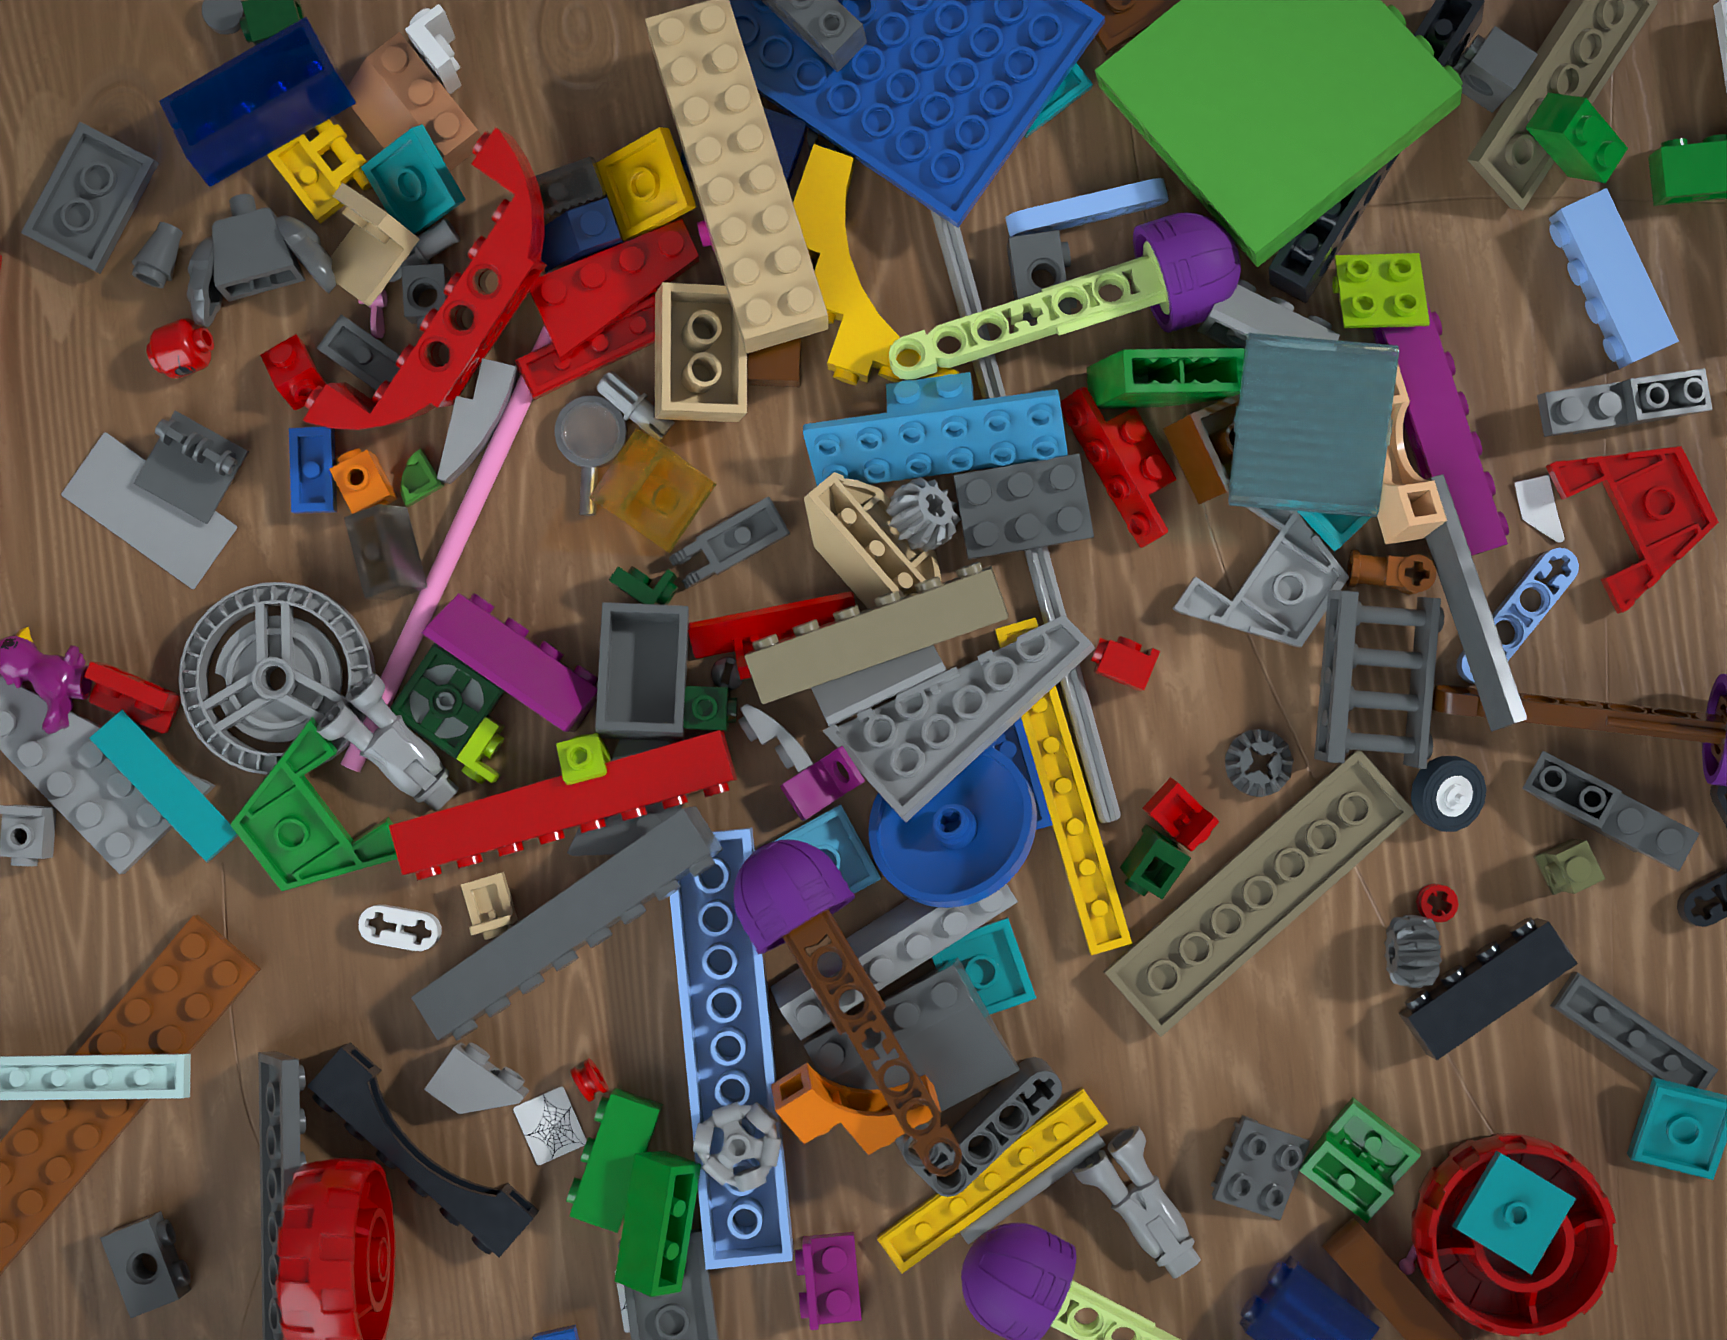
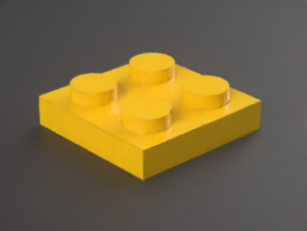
M659 127L596 163L623 241H629L651 232L697 207L669 128Z

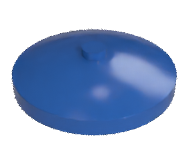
M989 746L907 822L877 793L869 819V843L875 863L884 877L899 892L918 903L933 907L952 908L981 901L1006 885L1019 871L1030 852L1037 826V811L1033 792L1026 778L1016 765L1003 753Z

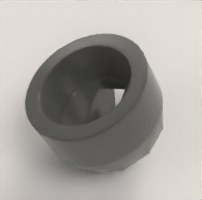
M723 657L714 663L711 677L717 687H728L731 691L742 685L744 679L740 680L735 658ZM726 663L734 664L729 684L721 683Z

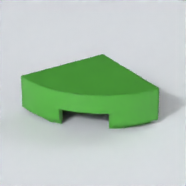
M421 448L408 459L402 475L400 491L403 502L407 507L444 487V484L437 479L438 474Z

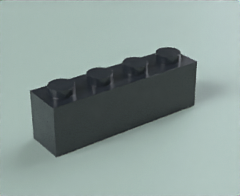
M1531 917L1520 921L1510 929L1512 935L1500 944L1493 941L1485 945L1475 953L1477 959L1465 968L1458 965L1448 970L1440 977L1442 982L1430 992L1423 989L1405 1001L1407 1007L1398 1014L1426 1055L1439 1060L1578 964L1549 921L1539 918L1533 920Z

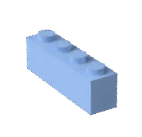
M1607 188L1561 208L1549 218L1551 222L1549 227L1551 237L1559 248H1563L1569 261L1567 269L1570 278L1574 284L1581 286L1587 299L1585 302L1587 314L1593 323H1598L1605 337L1603 339L1604 350L1611 361H1616L1619 369L1679 342Z

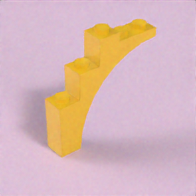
M813 144L793 205L810 259L817 260L814 272L828 313V324H833L835 319L841 321L827 362L828 370L834 371L833 377L851 385H857L858 380L868 383L873 367L880 369L879 376L893 382H901L903 379L894 375L889 361L890 347L900 336L878 314L860 284L849 253L845 228L846 199L854 170V158ZM906 349L897 355L896 360L904 367H913L920 361L921 356L915 350ZM937 367L936 373L917 379L958 374L959 372L951 368Z

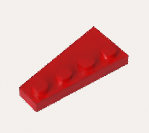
M680 219L540 276L529 292L560 362L572 355V351L587 340L591 341L602 333L606 326L621 315L625 316L638 306L637 304L651 293L657 292L662 282H672L698 263L699 255L683 219Z

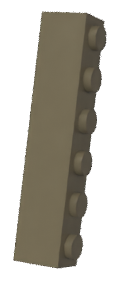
M976 562L955 570L958 576L955 579L941 583L939 576L915 584L917 592L901 598L899 592L894 591L875 598L876 606L860 612L857 605L833 613L835 621L819 626L817 619L793 627V636L778 640L777 635L772 634L753 641L754 649L748 651L744 656L761 703L765 704L1008 619L1009 614L992 566L982 569L981 563Z

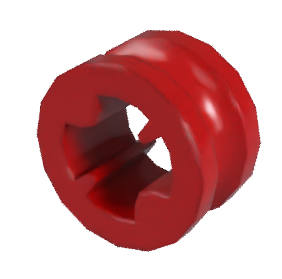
M1436 883L1428 884L1421 888L1417 894L1416 907L1418 912L1424 918L1432 919L1434 922H1446L1453 918L1458 910V897L1448 886ZM1437 891H1441L1443 893L1441 900L1446 902L1447 906L1444 911L1437 909V915H1433L1431 913L1433 906L1427 903L1430 895L1437 897Z
M590 1058L584 1061L583 1068L578 1069L574 1067L570 1070L576 1086L587 1101L595 1100L597 1092L604 1094L609 1090L602 1073Z

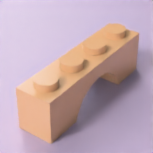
M1394 363L1393 370L1360 367L1356 372L1393 375L1392 383L1347 379L1343 383L1345 385L1391 388L1390 396L1339 392L1341 398L1389 402V409L1343 406L1344 410L1348 412L1388 415L1387 422L1347 419L1349 425L1386 428L1385 436L1352 433L1353 439L1384 441L1383 449L1356 447L1357 452L1383 454L1382 462L1360 460L1361 466L1381 467L1380 475H1364L1365 479L1379 480L1378 488H1368L1370 493H1378L1377 501L1372 502L1385 544L1423 539L1445 523L1447 519L1435 481L1421 478L1412 468L1406 455L1403 441V421L1410 401L1399 365Z

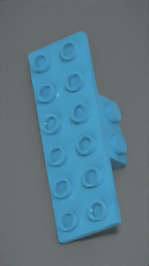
M970 372L886 384L887 413L803 425V435L817 486L833 472L841 474L847 479L858 480L866 484H875L1068 456L1058 390L1054 389L974 401Z

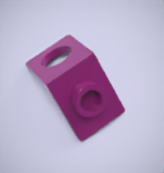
M840 746L783 783L780 788L800 819L805 821L865 782L844 747ZM837 761L846 768L849 780L838 770Z

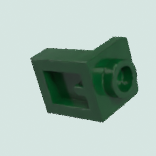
M618 566L609 578V581L614 586L641 604L668 605L678 590V586L673 584L677 576L669 569L665 571L654 589L649 587L652 579L633 566L630 567L628 572Z

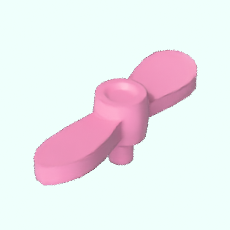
M385 290L369 306L371 308L370 329L371 335L374 338H382L385 332L382 307L387 306Z

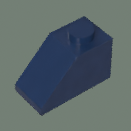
M604 198L566 211L545 225L541 261L547 265L544 270L548 274L624 243L608 199Z

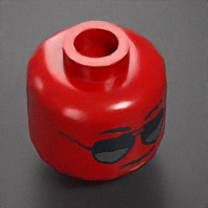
M182 318L154 329L146 351L151 365L158 373H164L172 379H179L208 367L211 361V351L214 349V340L206 327L195 324L194 320L189 318Z

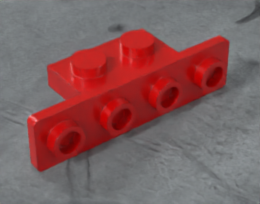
M1085 386L1077 389L1060 402L1065 421L1071 427L1085 451L1088 461L1093 465L1104 484L1108 496L1116 505L1127 524L1130 534L1135 538L1139 547L1143 548L1168 533V528L1149 495L1170 485L1177 479L1136 407L1105 421L1088 389Z
M849 591L688 623V634L694 657L703 658L735 651L740 680L752 678L744 655L754 649L753 641L772 634H776L778 640L793 636V627L817 619L819 626L835 621L833 613L856 605L854 593Z

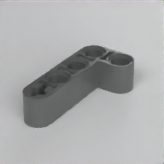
M1031 1057L1018 1064L1020 1069L1018 1072L1001 1080L951 1128L962 1150L961 1163L952 1174L936 1176L930 1173L915 1149L909 1148L913 1138L903 1134L896 1138L895 1143L907 1164L941 1196L951 1197L961 1193L1053 1106L1061 1096L1062 1083L1046 1061L1041 1058ZM1040 1079L1042 1082L1037 1086L1034 1082ZM1021 1093L1026 1097L1024 1101L1019 1096ZM1015 1106L1011 1115L1004 1118L999 1117L1005 1107ZM926 1122L925 1124L916 1126L914 1129L923 1130L927 1128L929 1124ZM984 1135V1139L979 1145L968 1147L972 1138ZM940 1142L931 1148L929 1157L934 1166L942 1168L953 1164L955 1152L949 1144Z

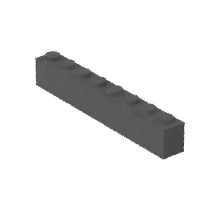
M696 806L682 808L411 998L438 1041L450 1036H454L456 1041L460 1040L478 1028L475 1021L487 1013L489 1018L508 1008L511 1005L508 999L519 990L523 995L527 994L544 983L545 980L542 974L553 967L558 972L575 962L579 958L576 951L588 943L589 947L593 948L611 937L613 934L609 928L621 920L626 925L643 915L647 911L644 907L645 903L654 897L661 901L681 888L678 881L691 872L692 876L696 877L716 864L712 857L724 849Z

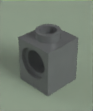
M444 263L401 266L404 317L412 324H417L418 329L432 308L439 310L448 297L443 291L451 279V271ZM425 290H437V300L432 306L426 308L419 306V297Z

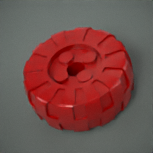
M1496 1133L1476 1141L1470 1139L1448 1151L1449 1157L1437 1168L1432 1167L1423 1179L1418 1189L1420 1194L1417 1209L1412 1211L1411 1240L1416 1250L1417 1263L1434 1294L1460 1318L1483 1330L1503 1336L1520 1337V1334L1543 1336L1567 1327V1322L1578 1314H1586L1602 1296L1603 1291L1601 1289L1608 1273L1614 1272L1618 1245L1614 1243L1613 1224L1617 1223L1608 1196L1602 1191L1594 1175L1578 1159L1561 1147L1549 1141L1524 1134ZM1496 1151L1576 1198L1532 1274L1452 1226Z
M335 1158L305 1163L295 1171L293 1183L287 1188L283 1203L282 1227H279L277 1255L280 1256L279 1273L276 1276L278 1307L282 1310L280 1323L284 1340H385L394 1297L396 1258L393 1203L386 1174L382 1166L376 1164L373 1160Z

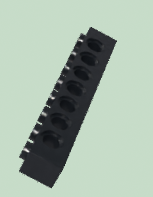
M1435 0L1414 36H1423L1433 48V57L1443 67L1449 65L1453 68L1482 23L1485 0ZM1399 154L1279 250L1268 268L1269 281L1272 286L1304 303L1308 302L1333 262L1335 255L1338 254Z

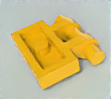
M326 114L318 116L312 122V125L319 132V135L313 140L309 141L304 133L298 129L266 153L320 224L344 206L333 197L342 182L346 184L350 180L355 179L362 190L372 187L361 166L367 163L366 159L362 154L356 155L345 140L347 137L346 133L340 125H334ZM329 150H332L342 162V165L334 171L330 169L321 157Z

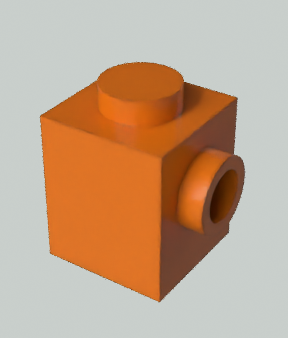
M360 448L348 451L337 459L338 465L329 469L351 513L357 517L363 518L398 500L377 456L369 450L362 452Z

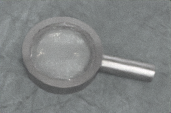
M582 396L572 400L561 410L557 417L554 431L557 446L562 454L573 464L581 467L579 514L595 516L597 509L598 468L609 465L620 456L627 442L628 431L623 415L614 404L602 397Z

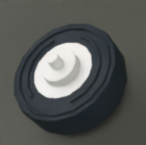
M1439 756L1427 763L1426 769L1419 770L1413 782L1411 792L1413 810L1424 824L1442 832H1456L1468 827L1478 817L1485 804L1487 789L1484 776L1476 765L1458 756Z

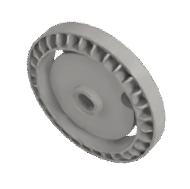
M286 582L260 583L243 587L225 596L210 607L196 623L183 650L180 660L179 689L181 703L188 722L197 737L212 753L228 764L248 772L267 775L283 753L261 751L246 745L229 732L228 729L234 725L242 732L259 740L288 742L296 738L312 716L319 724L326 713L339 701H343L362 723L367 717L356 709L346 699V696L341 694L342 667L333 644L318 628L304 620L294 618L293 607H298L312 613L334 632L347 660L349 674L347 693L365 677L376 673L374 656L368 638L357 620L344 606L328 595L306 586ZM281 606V616H268V607ZM255 611V620L237 630L222 648L217 660L215 674H219L225 679L226 688L210 697L208 686L209 665L217 644L234 623ZM280 667L285 671L286 682L281 689L275 690L270 684V675L273 670ZM218 705L221 706L227 716L221 721L214 710ZM344 737L331 740L338 751L320 765L331 761L344 751L351 742Z

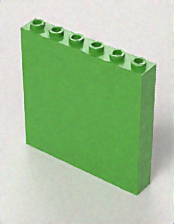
M1180 0L1095 69L1099 88L1213 218L1231 235L1234 242L1256 267H1259L1458 107L1461 103V86L1463 85L1461 78L1451 66L1446 65L1443 67L1433 57L1434 51L1429 42L1421 35L1415 37L1407 29L1405 18L1401 12L1392 4L1387 7L1381 0Z

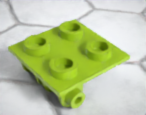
M1419 253L1335 255L1337 276L1333 277L1332 289L1333 293H1339L1344 328L1430 325Z

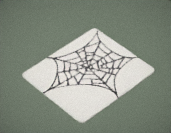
M558 1087L514 1107L515 1115L537 1165L544 1164L586 1144L587 1140L564 1087Z

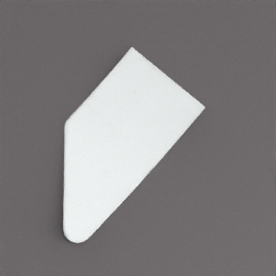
M1545 475L1515 482L1522 519L1556 542H1563L1565 538L1555 505L1550 476Z

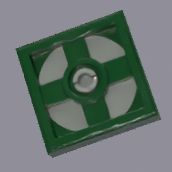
M434 643L390 710L396 716L401 715L407 727L456 759L485 717H489L506 691Z

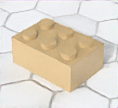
M662 282L655 293V419L739 422L747 414V354L726 286Z

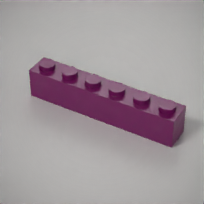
M1427 302L1429 326L1372 328L1382 361H1391L1399 365L1410 401L1405 412L1403 425L1420 477L1425 480L1438 475L1445 477L1471 556L1507 545L1506 536L1509 535V527L1504 514L1501 511L1497 512L1492 497L1496 494L1495 484L1491 474L1488 471L1484 472L1479 458L1482 455L1480 439L1475 431H1470L1466 416L1469 415L1466 397L1462 391L1457 392L1453 379V376L1456 374L1454 360L1448 351L1444 352L1439 337L1442 335L1440 318L1435 311L1431 312Z

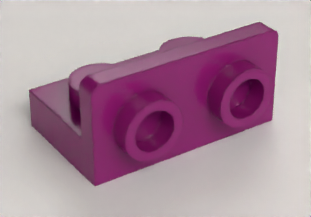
M854 1232L803 1236V1249L795 1250L797 1276L805 1275L806 1292H799L801 1319L809 1318L810 1331L819 1330V1324L862 1321Z

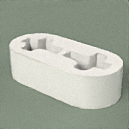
M385 904L367 908L361 914L358 921L361 936L367 941L412 951H424L433 947L439 941L442 934L441 924L433 914ZM379 912H381L385 922L397 924L396 930L385 929L381 931L380 936L376 935V928L369 925V920L378 917ZM423 920L425 921V928L431 930V936L423 938L422 942L419 943L417 942L416 934L404 932V926H416Z

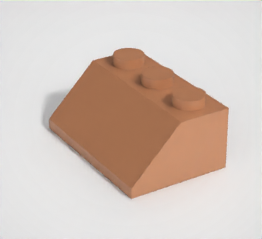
M400 32L365 58L342 95L384 149L412 127L423 124L449 171L472 155L473 147L481 136L478 129Z

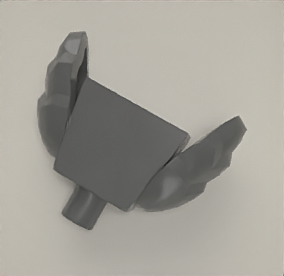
M249 194L236 195L229 200L232 217L213 223L212 235L206 237L198 244L188 265L190 280L187 289V300L191 305L195 324L209 327L214 321L216 314L221 308L223 296L229 302L305 281L299 262L328 294L336 286L335 275L332 271V258L321 246L320 237L317 233L296 218L286 215L276 217L271 208L257 210L254 196Z

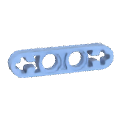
M1155 178L1020 210L1006 216L1005 220L1009 236L1014 237L1062 230L1154 208L1168 202L1169 198L1164 179Z
M1555 548L1540 555L1492 614L1495 625L1499 621L1504 620L1511 623L1515 629L1513 641L1507 645L1502 644L1507 661H1509L1576 578L1579 563L1577 557L1571 551L1565 548ZM1563 559L1564 563L1561 568L1566 572L1565 575L1553 576L1546 585L1534 580L1535 575L1540 580L1546 578L1553 567L1548 563L1549 560ZM1547 586L1553 587L1554 590L1551 592ZM1526 588L1537 590L1541 596V605L1535 612H1529L1521 606L1520 595ZM1463 650L1457 659L1458 674L1464 681L1475 684Z

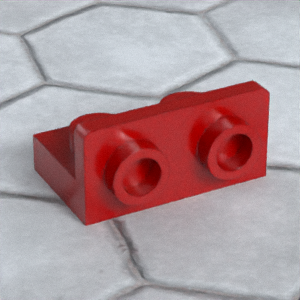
M90 661L84 677L96 682L89 697L91 704L115 714L123 710L136 723L160 733L169 732L181 704L180 694L108 663Z

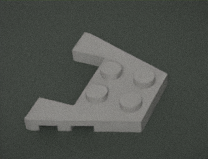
M1261 478V480L1258 483L1278 485L1277 481L1274 479ZM1252 491L1243 506L1279 530L1277 535L1232 600H1229L1197 577H1194L1172 609L1177 613L1295 647H1302L1327 611L1328 590L1340 591L1349 576L1318 535L1312 532L1300 514L1280 493Z

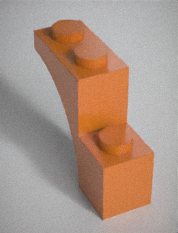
M808 1063L771 1084L776 1113L803 1144L817 1136L826 1134L832 1127L841 1123L863 1150L870 1155L878 1149L890 1145L896 1138L905 1134L880 1089H857L837 1084L820 1075ZM926 1075L921 1076L923 1084L941 1112L933 1083ZM909 1082L889 1089L902 1091L908 1086ZM915 1104L907 1112V1121L912 1128L925 1124L932 1118L931 1110L923 1104Z

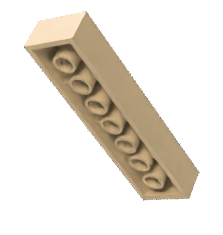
M708 0L646 18L645 22L649 41L746 354L828 330V313L730 1Z

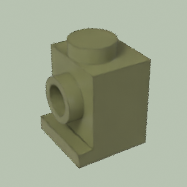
M1571 838L1534 856L1552 895L1560 892L1576 894L1605 880L1587 840Z

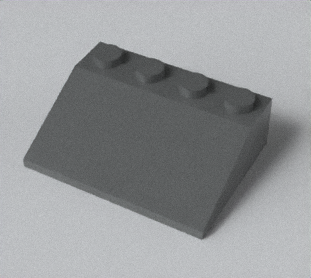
M958 957L881 998L886 1005V1008L881 1011L919 1077L926 1075L933 1083L941 1112L1020 1070ZM863 1008L850 1015L859 1014L863 1010ZM832 1024L811 1035L805 1042L804 1047L818 1073L823 1077L851 1088L879 1089L846 1032L839 1035ZM872 1028L866 1031L868 1039L863 1042L864 1048L866 1050L874 1048L881 1058L872 1062L876 1070L886 1061L899 1058L895 1049L888 1055L886 1054L881 1044L886 1039L883 1031L875 1033ZM894 1065L886 1071L884 1081L886 1086L891 1088L908 1083L910 1077L905 1068Z

